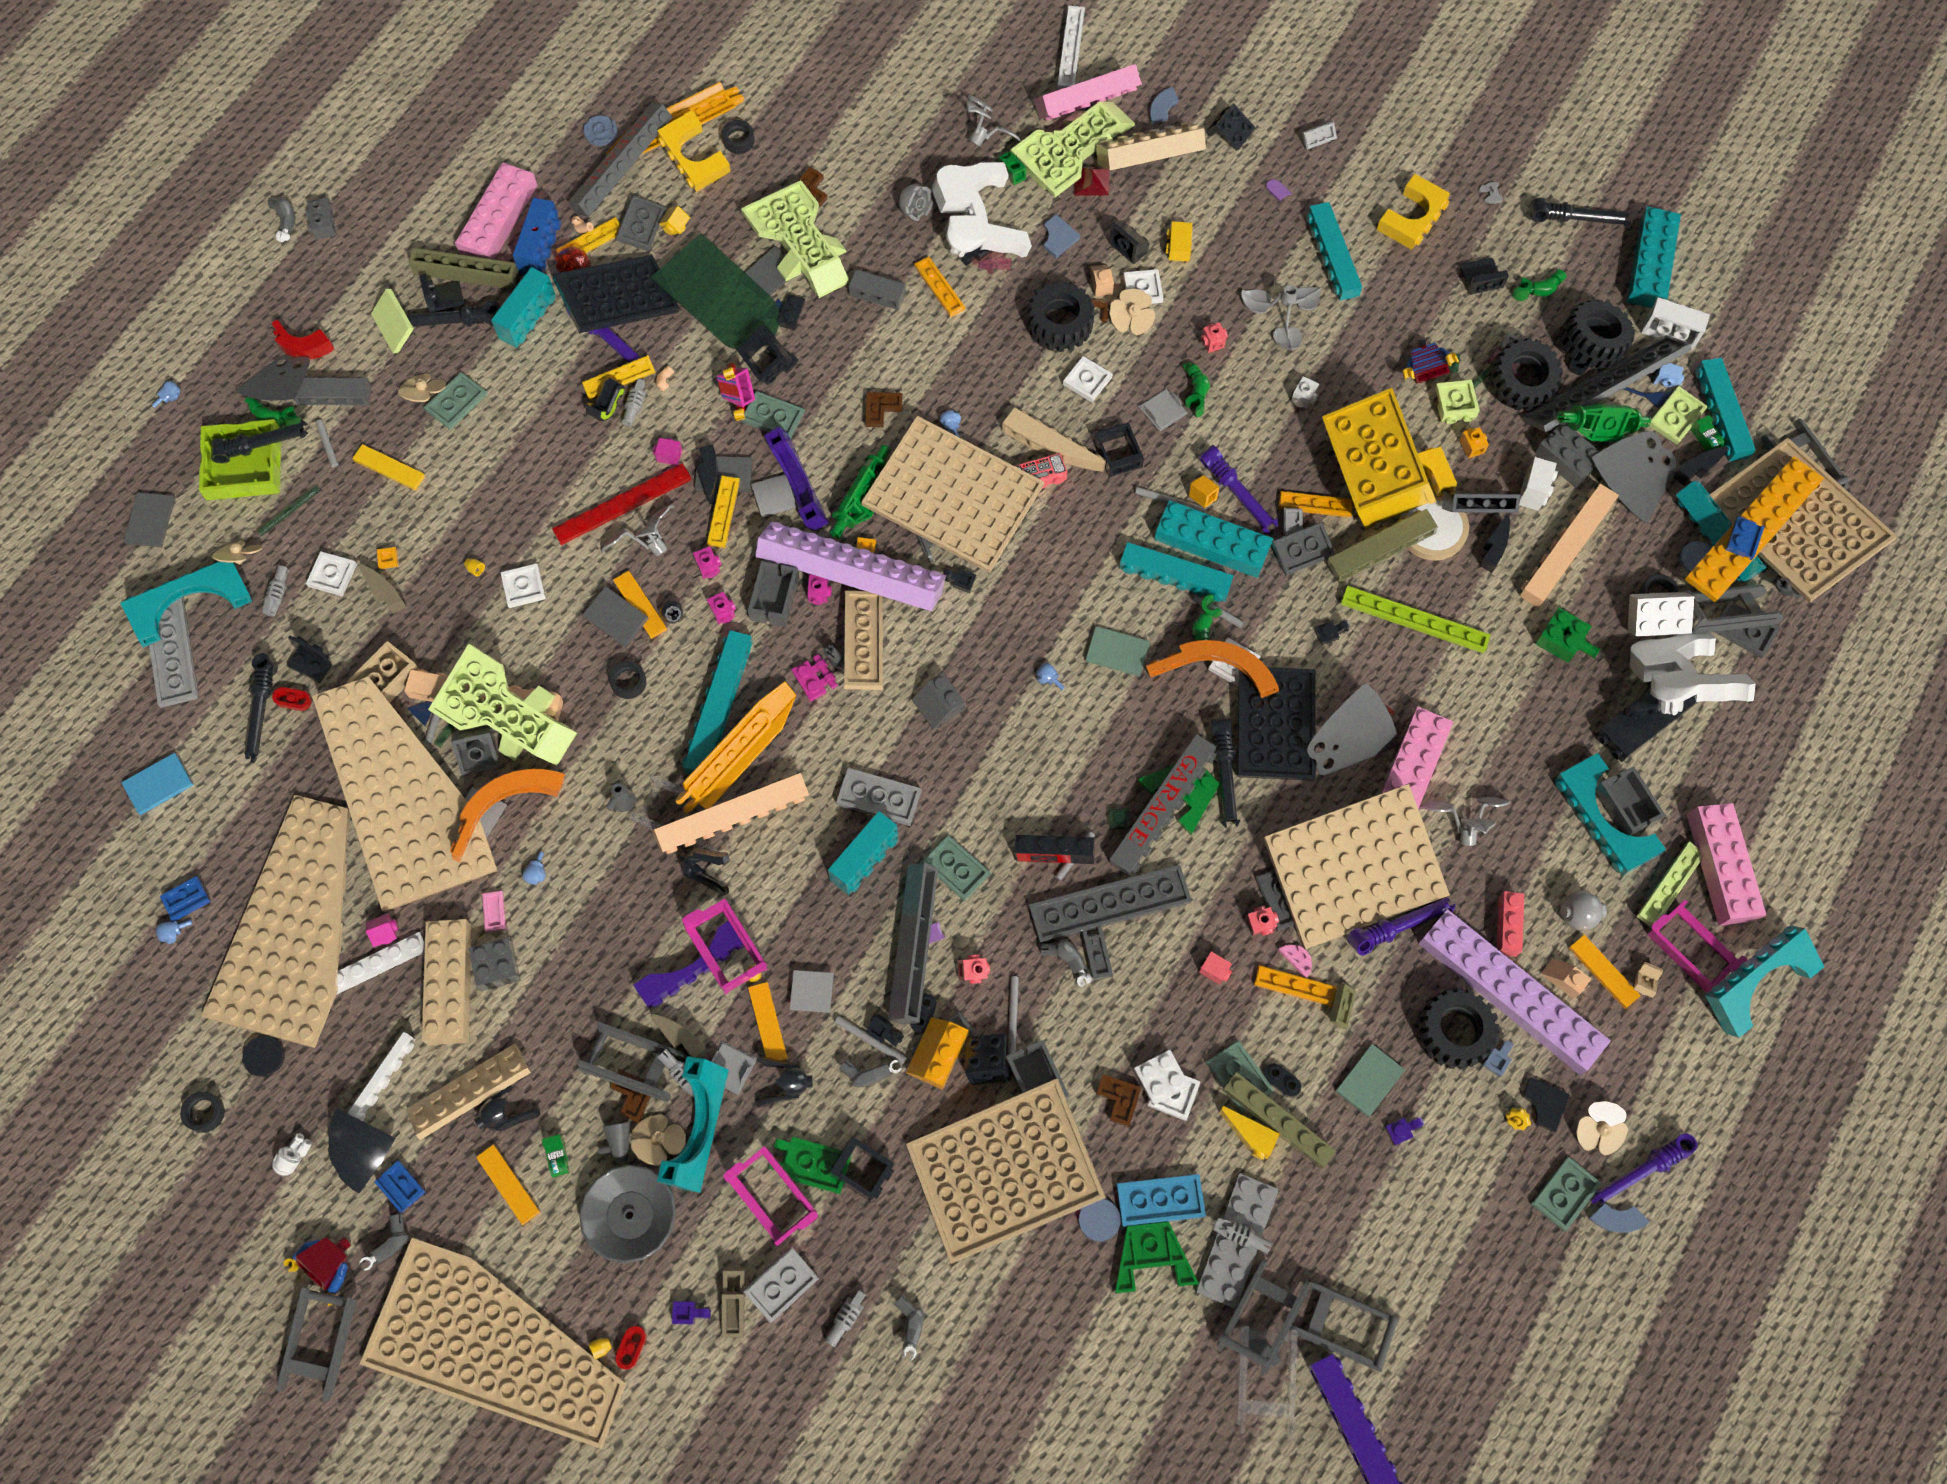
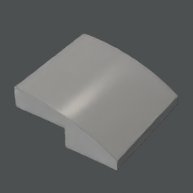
M786 475L751 484L761 517L797 507Z

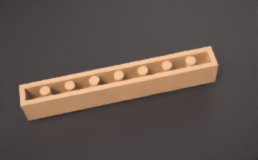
M1599 484L1597 489H1591L1587 495L1589 500L1587 502L1583 501L1577 509L1580 511L1579 514H1573L1569 520V528H1563L1559 534L1561 539L1559 541L1555 540L1549 548L1551 553L1549 555L1545 553L1540 560L1542 564L1540 568L1536 566L1530 574L1533 578L1530 581L1526 580L1520 588L1523 590L1520 595L1521 598L1539 609L1619 496L1602 484Z
M422 669L417 671L410 670L404 691L409 698L433 702L448 676L440 672L432 674ZM465 684L466 690L469 691V684ZM516 685L508 686L511 692L524 700L535 690L534 688L529 690L522 689ZM549 691L555 695V698L544 713L558 721L563 700L558 693ZM481 694L482 701H485V694ZM497 704L498 711H501V705Z
M799 773L656 828L652 832L660 852L666 851V854L677 851V846L684 844L687 847L695 844V839L703 837L705 840L715 836L714 832L720 829L722 833L733 829L732 825L738 822L740 826L751 822L750 818L757 815L758 818L769 815L768 811L775 808L776 811L787 808L786 804L793 801L794 804L805 801L804 797L809 795L802 775Z

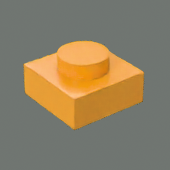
M858 537L856 548L866 549L875 553L876 539Z
M396 547L377 549L378 567L380 569L399 567L398 550Z

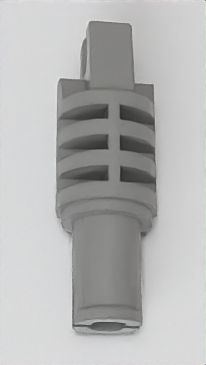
M638 379L635 388L631 387L625 403L626 412L622 420V424L631 427L636 414L641 410L647 392L644 390L645 380Z
M277 566L275 576L269 582L262 610L267 616L274 617L282 603L281 600L286 590L285 581L289 569L284 566Z
M666 1048L657 1058L669 1069V1075L677 1084L694 1098L690 1084L682 1077L685 1064L683 1061L678 1062Z
M1217 1218L1213 1226V1230L1243 1247L1249 1248L1251 1246L1265 1252V1254L1270 1250L1263 1245L1271 1247V1240L1269 1241L1256 1235L1253 1229L1235 1221Z
M858 1290L853 1299L850 1297L846 1299L834 1318L833 1323L835 1324L825 1338V1342L835 1347L844 1332H848L864 1308L860 1303L866 1294Z

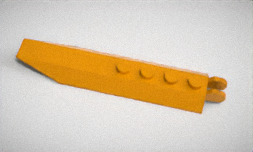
M718 82L666 108L672 115V119L667 124L691 110L701 124H704L736 108L737 105L743 102L744 97L739 94L737 87H732L725 91L721 82ZM625 132V133L615 142V144L606 152L607 155H608V154L610 153V151L616 146V144L621 140V138L626 134V132ZM658 135L643 153L660 146L657 140Z
M783 682L759 700L683 782L685 791L679 794L675 802L679 805L689 796L693 798L684 806L683 810L685 813L690 812L697 804L704 809L711 808L783 729L796 698V694L786 682Z

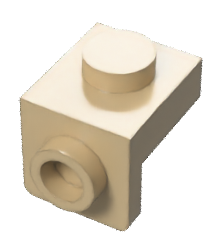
M1644 962L1635 976L1634 990L1653 998L1657 993V983L1663 973V969Z

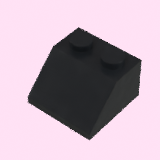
M1113 222L1111 224L1109 244L1134 265L1148 253L1150 243L1125 222Z

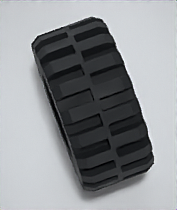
M1052 282V285H1044L1042 289L1039 288L1035 291V295L1031 296L1027 308L1028 332L1032 335V339L1035 342L1039 341L1041 347L1045 348L1047 346L1049 347L1048 350L1054 351V349H1059V352H1064V349H1068V351L1074 350V346L1080 347L1083 345V341L1086 342L1088 340L1089 334L1093 330L1095 307L1094 303L1091 302L1092 298L1089 294H1086L1084 289L1077 288L1078 285L1073 283L1070 285L1068 282ZM1053 309H1066L1072 312L1076 319L1067 324H1056L1048 320L1045 314Z
M1594 299L1587 300V302L1583 301L1575 306L1561 329V341L1565 345V350L1570 353V356L1573 359L1576 358L1580 364H1586L1587 367L1608 368L1617 364L1628 351L1635 338L1632 321L1628 319V315L1625 312L1621 311V308L1613 306V303H1605L1603 300L1595 301ZM1591 330L1598 332L1604 338L1597 336Z
M1532 338L1516 339L1514 342L1508 343L1492 361L1488 374L1491 376L1489 385H1493L1491 389L1493 394H1497V399L1500 402L1504 401L1506 403L1505 406L1509 408L1514 406V409L1519 411L1522 408L1525 411L1532 408L1535 409L1546 403L1558 390V386L1562 382L1563 369L1559 367L1562 363L1560 359L1556 358L1557 353L1549 349V345L1541 344L1542 341L1537 339L1532 341ZM1525 363L1531 366L1537 373L1538 386L1530 387L1520 383L1513 374L1512 364Z
M1455 988L1453 991L1447 989L1442 993L1436 994L1425 1005L1419 1014L1420 1019L1416 1025L1419 1028L1417 1038L1422 1039L1420 1046L1422 1050L1425 1048L1428 1050L1427 1056L1430 1059L1434 1057L1437 1059L1436 1063L1440 1066L1447 1064L1449 1069L1458 1067L1460 1070L1466 1069L1468 1066L1473 1067L1494 1050V1045L1499 1039V1036L1496 1034L1500 1031V1025L1495 1024V1021L1498 1019L1497 1014H1492L1491 1009L1493 1007L1490 1003L1486 1005L1483 1002V996L1479 994L1476 997L1474 996V991L1469 989L1466 992H1463L1462 988ZM1455 1011L1469 1018L1475 1029V1039L1470 1045H1455L1444 1036L1440 1022L1445 1013Z

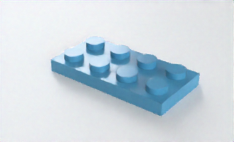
M1200 1174L1117 1184L1122 1227L1206 1217Z

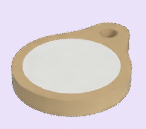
M1428 479L1436 502L1432 504L1427 503L1402 513L1398 520L1402 518L1407 519L1414 512L1427 509L1438 525L1435 535L1407 549L1423 559L1443 560L1452 557L1461 550L1469 534V521L1465 512H1450L1442 509L1443 496H1436Z

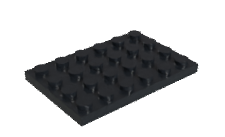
M653 254L553 274L556 287L579 333L679 312V306Z
M1267 667L1276 680L1279 692L1263 698L1260 697L1256 686L1249 677L1238 669L1237 777L1315 781L1316 760L1310 758L1307 752L1309 743L1316 735L1315 669Z

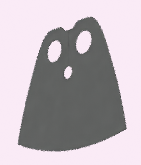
M282 355L257 372L235 392L260 400L295 399L306 376L310 359L308 357L293 358L292 355ZM283 359L287 360V363L284 366L277 367V363ZM299 361L303 362V365L300 368H293L295 363Z

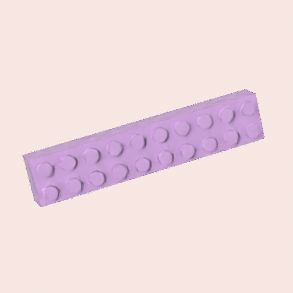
M770 522L758 537L756 557L767 561L795 567L809 574L929 611L933 610L942 595L946 575L940 574L938 571L923 569L921 566L907 564L902 560H894L882 554L872 553L866 549L852 547L850 544H842L830 538L817 536L814 533L800 531L798 528H790L779 522Z
M1448 909L1419 942L1420 946L1579 1075L1589 1070L1611 1040Z

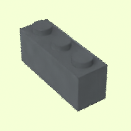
M856 270L849 285V293L852 297L899 310L906 295V284L886 279L883 276H876L867 271Z

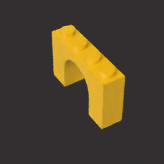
M692 110L657 130L658 143L662 148H666L669 159L675 161L678 172L681 175L684 174L687 185L690 188L693 187L696 192L731 172L730 164L721 151L699 162L690 161L681 154L683 144L702 132V124Z
M1414 174L1407 183L1403 195L1421 205L1426 215L1420 219H1407L1388 209L1380 219L1377 227L1379 232L1411 250L1415 245L1419 246L1424 238L1423 234L1429 233L1433 226L1432 222H1437L1441 215L1440 211H1445L1450 203L1448 201L1449 192L1417 174Z
M1431 447L1424 452L1418 453L1425 474L1430 480L1436 496H1443L1444 490L1455 491L1457 482L1442 447Z

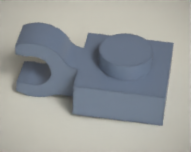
M1506 1040L1499 1051L1494 1048L1484 1062L1483 1067L1498 1077H1502L1512 1061L1507 1055L1514 1044Z

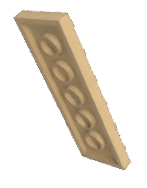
M845 591L844 689L883 690V596L867 591Z
M516 1043L407 1108L406 1111L419 1140L531 1073Z

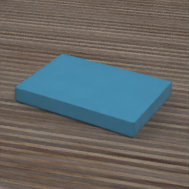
M176 753L121 782L139 815L146 813L193 786Z

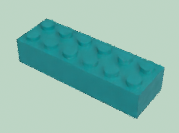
M1646 207L1640 218L1626 303L1652 308L1657 298L1668 299L1681 219L1680 213Z
M1169 500L1156 530L1154 540L1258 578L1273 538Z

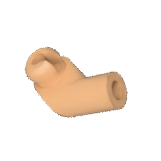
M574 216L571 219L578 233L593 230L592 223H585L579 216Z
M669 366L663 369L656 377V386L661 391L669 387L666 379L674 373Z

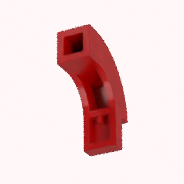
M278 320L271 323L275 329L272 332L276 336L274 340L285 354L292 355L293 358L308 357L311 360L325 356L335 350L321 329L305 337H294L287 333Z

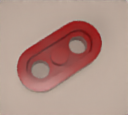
M280 687L272 695L274 703L281 708L305 711L312 704L310 695L302 690ZM287 696L286 700L281 701L282 697ZM301 700H305L303 704H299Z
M632 1326L625 1332L615 1357L619 1368L630 1370L636 1366L647 1340V1334L643 1328ZM638 1333L640 1335V1339L637 1342H634L632 1337L634 1334ZM629 1354L631 1361L625 1363L624 1356Z

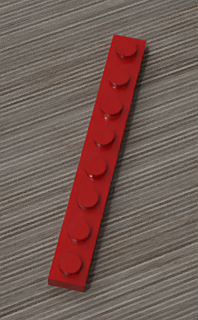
M682 463L552 528L559 543L563 545L691 481L692 478Z

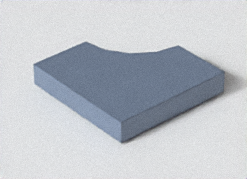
M1058 215L1053 216L1044 224V229L1048 233V240L1044 244V249L1055 259L1080 239V234Z

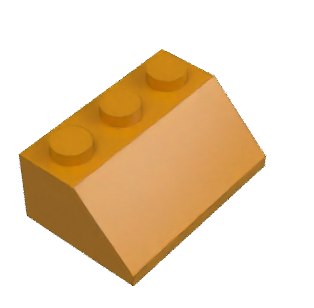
M931 1017L906 1074L943 1090L966 1041L968 1030L950 1021Z

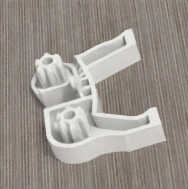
M1004 162L978 163L968 167L948 165L938 171L932 185V191L940 212L966 213L965 216H950L945 227L946 238L949 242V247H951V254L963 257L964 254L980 247L981 250L1013 253L1020 257L1028 255L1032 247L1028 233L988 224L985 206L978 193L979 190L988 185H994L999 188L1004 187L1009 177Z
M1692 632L1689 634H1678L1665 639L1643 640L1633 644L1631 647L1630 668L1643 682L1651 681V694L1659 699L1658 708L1661 709L1663 714L1676 715L1678 712H1681L1684 700L1694 696L1696 702L1754 701L1755 683L1747 674L1697 673L1689 659L1699 655H1714L1716 638L1710 632L1693 634Z

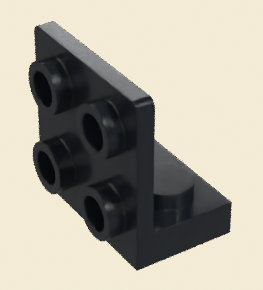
M1233 103L1222 109L1206 130V134L1208 136L1221 134L1238 151L1255 130V126Z
M1493 258L1460 265L1470 295L1504 288L1509 277L1507 270L1498 271Z
M427 274L419 275L423 296L430 313L464 304L459 281L434 287L433 281L428 280Z
M290 635L288 639L297 650L286 666L321 683L332 667V663L328 660L329 656L323 653L324 650L316 644L311 646L302 637L297 636L295 638Z
M1005 1033L966 1038L965 1074L971 1085L1011 1081V1073L1006 1065Z

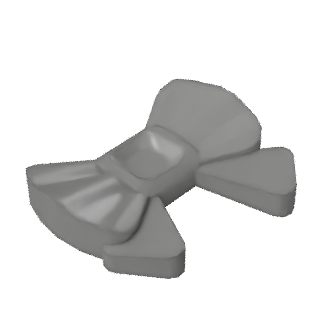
M1490 182L1480 187L1479 192H1490V196L1484 202L1488 204L1502 202L1503 197L1499 195L1497 189L1498 182Z

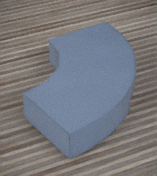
M1173 87L1162 91L1154 99L1150 111L1151 124L1168 121V110L1178 104V97Z
M1603 1204L1589 1217L1600 1228L1618 1233L1636 1231L1649 1223L1648 1219L1635 1206L1627 1210L1618 1211Z

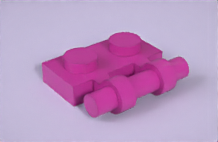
M820 655L813 657L816 664L812 667L806 661L791 669L810 702L827 693L824 686L829 684L831 689L838 686L835 681L836 677L833 673H830L826 661ZM818 671H821L824 676L821 680L816 675Z

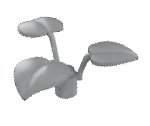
M968 95L969 101L966 103L968 112H977L981 115L978 125L969 140L981 146L985 138L988 140L993 133L1001 131L1012 135L1019 143L1021 142L1017 134L1002 126L995 127L987 134L988 130L982 127L981 123L984 116L991 119V116L986 113V109L991 112L993 109L977 97ZM971 101L981 105L982 109L979 108L977 105L973 104Z
M1287 285L1284 287L1283 293H1279L1273 302H1271L1272 298L1269 293L1263 290H1242L1241 297L1247 309L1259 314L1265 313L1268 307H1272L1281 299L1282 304L1288 307L1285 328H1277L1273 333V339L1279 346L1294 350L1300 346L1302 334L1298 328H1288L1291 306L1297 304L1303 310L1315 309L1319 304L1321 288L1305 287L1297 289L1293 285Z
M670 504L654 513L648 520V524L635 535L628 532L626 528L616 532L606 541L601 552L604 553L606 548L618 542L622 537L629 536L647 550L650 549L656 557L667 550V546L661 540L662 537L657 530V525L670 508H675L674 505ZM648 535L647 544L638 537Z
M1497 797L1478 798L1477 802L1482 803L1478 817L1476 819H1461V822L1464 823L1463 827L1460 825L1454 804L1443 801H1431L1419 806L1418 810L1452 812L1456 821L1457 832L1461 833L1460 844L1474 846L1476 845L1478 830L1486 834L1490 828L1496 825L1494 820L1481 818L1484 808L1487 806H1505L1510 804L1511 801Z

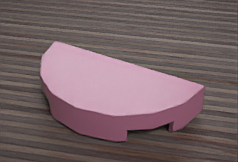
M1284 945L1278 949L1304 978L1308 977L1311 973L1312 963L1311 956L1307 950L1299 945Z

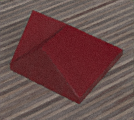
M1082 166L1081 178L1074 183L1075 196H1109L1110 170L1101 166Z

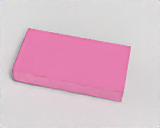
M503 891L482 893L485 932L506 930Z

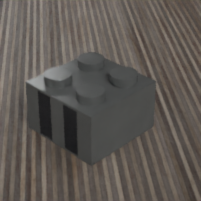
M509 938L468 948L475 984L481 992L521 981L514 945Z

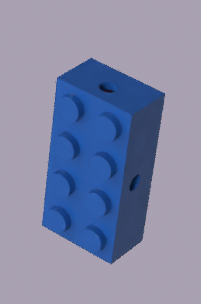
M533 198L513 253L518 271L522 276H525L531 267L542 273L546 271V260L551 256V246L555 244L556 232L561 228V220H559L558 210L555 208L553 201Z

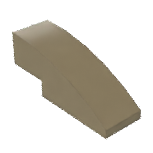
M363 564L359 565L378 603L385 600L393 614L406 608L395 588L382 575Z
M653 1014L650 1016L674 1049L680 1050L684 1047L688 1054L694 1058H702L708 1053L698 1038L678 1023L659 1015Z
M725 1267L723 1270L722 1338H744L746 1294L742 1290L746 1288V1267Z

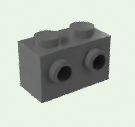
M323 198L307 201L308 209H305L307 219L310 221V223H307L309 233L313 234L315 239L337 236L333 208L329 199Z

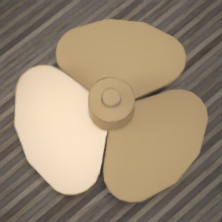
M1134 288L1123 290L1119 295L1120 300L1116 299L1110 305L1112 324L1119 332L1127 331L1129 325L1134 335L1147 332L1155 319V312L1147 308L1152 303L1151 296L1142 290Z
M425 373L403 383L398 390V394L406 400L426 402L430 399L429 393L441 392L446 388V382L443 379H435L427 383L431 376Z
M238 541L220 548L211 557L220 562L241 564L246 560L243 554L259 552L262 550V546L251 545L242 548L245 542Z
M1607 1101L1593 1102L1588 1107V1113L1591 1117L1584 1116L1578 1121L1576 1129L1577 1140L1583 1149L1593 1150L1600 1138L1598 1146L1600 1153L1609 1155L1617 1151L1625 1141L1628 1133V1127L1623 1123L1626 1119V1112L1615 1103Z
M661 1114L649 1116L640 1121L633 1129L632 1138L634 1141L631 1144V1149L640 1160L647 1164L660 1166L661 1161H667L664 1149L670 1155H678L682 1152L686 1143V1134L682 1127L672 1124L666 1128L668 1124L666 1116Z

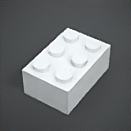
M1657 298L1646 317L1641 333L1657 339L1668 335L1691 343V350H1693L1705 332L1710 314L1670 302L1666 299Z
M1687 592L1630 594L1628 631L1635 636L1692 633L1694 596Z

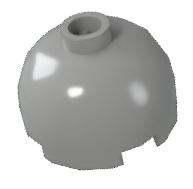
M919 184L907 186L899 198V206L902 213L916 221H919L923 214L927 216L933 204L930 194L932 193L931 190Z

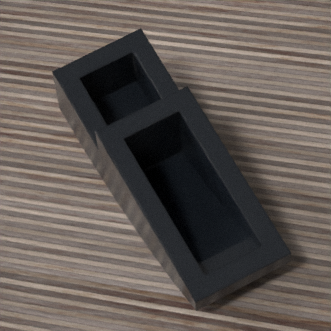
M713 444L699 448L703 464L697 465L709 505L714 502L719 479L718 462Z
M1727 446L1715 448L1695 456L1680 467L1673 478L1683 486L1695 475L1702 479L1725 455L1729 448Z
M1506 515L1483 547L1488 553L1479 566L1490 573L1494 571L1506 549L1510 532V516Z

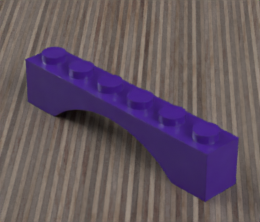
M779 426L764 435L792 487L798 511L805 526L814 532L828 524L829 521L789 434Z
M729 921L717 928L715 937L708 950L717 963L718 961L723 962L731 956V952L736 949H743L744 945ZM700 957L694 963L672 973L649 974L633 986L647 1007L655 1008L663 1003L665 997L677 994L681 986L693 983L697 979L696 976L702 972L707 973L710 970L703 958Z

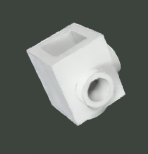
M1303 376L1293 393L1291 401L1296 406L1307 409L1309 404H1314L1318 395L1316 392L1319 384Z

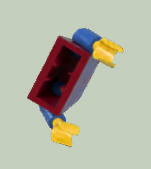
M1421 339L1417 342L1418 348L1412 351V357L1408 359L1407 365L1402 371L1403 378L1406 380V378L1412 377V379L1415 378L1417 384L1449 374V367L1452 366L1451 363H1458L1459 360L1456 353H1450L1445 348L1438 347L1437 343L1428 344L1427 339Z
M344 1237L335 1244L328 1238L304 1242L293 1254V1258L284 1260L283 1265L288 1266L292 1262V1267L288 1272H295L301 1269L324 1292L328 1290L326 1294L334 1295L338 1293L344 1282L348 1269L347 1256L344 1252L351 1247V1244Z

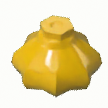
M1511 1108L1505 1114L1507 1124L1511 1125L1514 1129L1525 1130L1526 1127L1531 1125L1530 1115L1523 1108Z

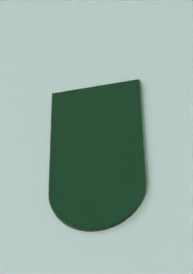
M701 233L651 277L652 280L727 347L738 350L760 326L770 329L774 336L778 331L780 313L774 299Z

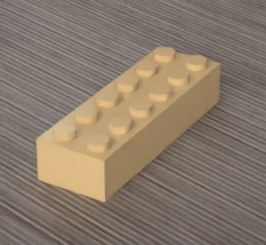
M1191 122L1181 123V126L1175 127V125L1166 126L1165 130L1152 129L1147 134L1143 132L1134 133L1133 137L1120 136L1115 141L1111 139L1102 140L1101 144H1096L1098 165L1108 170L1206 149L1204 128L1199 127L1197 124H1191Z
M467 919L426 922L422 1041L427 1045L469 1043L471 959L468 948H471L472 925Z

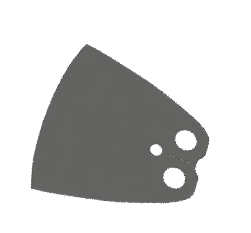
M1652 431L1642 432L1622 439L1592 457L1599 473L1612 491L1618 494V498L1625 506L1646 524H1648L1676 467L1675 456L1669 449H1665L1662 446L1661 439ZM1648 438L1655 440L1656 446L1654 449L1647 446L1646 440ZM1662 455H1667L1670 458L1668 466L1661 463ZM1648 457L1653 458L1652 463L1648 461Z
M1364 683L1320 728L1309 743L1307 752L1310 758L1317 761L1316 768L1321 775H1330L1396 748L1399 744L1394 723L1386 706L1378 694L1367 683ZM1323 742L1325 744L1324 750L1320 753L1315 752V745ZM1334 745H1339L1337 750H1333ZM1332 758L1334 760L1333 766L1325 769L1323 767L1324 761Z

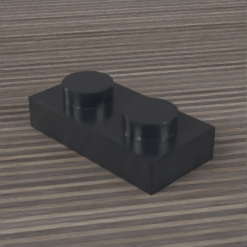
M788 294L778 320V326L795 331L805 304V298Z

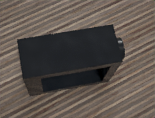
M760 326L737 350L757 379L765 384L774 382L776 377L787 369L793 361L771 330ZM768 342L778 357L762 372L752 357Z
M1129 422L1125 424L1120 423L1112 428H1104L1095 432L1094 443L1099 455L1106 461L1105 469L1108 477L1143 467L1144 457ZM1125 436L1132 456L1110 462L1102 443Z
M852 1136L828 1172V1175L866 1200L871 1201L873 1198L877 1199L883 1190L881 1187L884 1180L888 1181L892 1176L894 1163ZM855 1147L885 1166L870 1192L840 1173Z

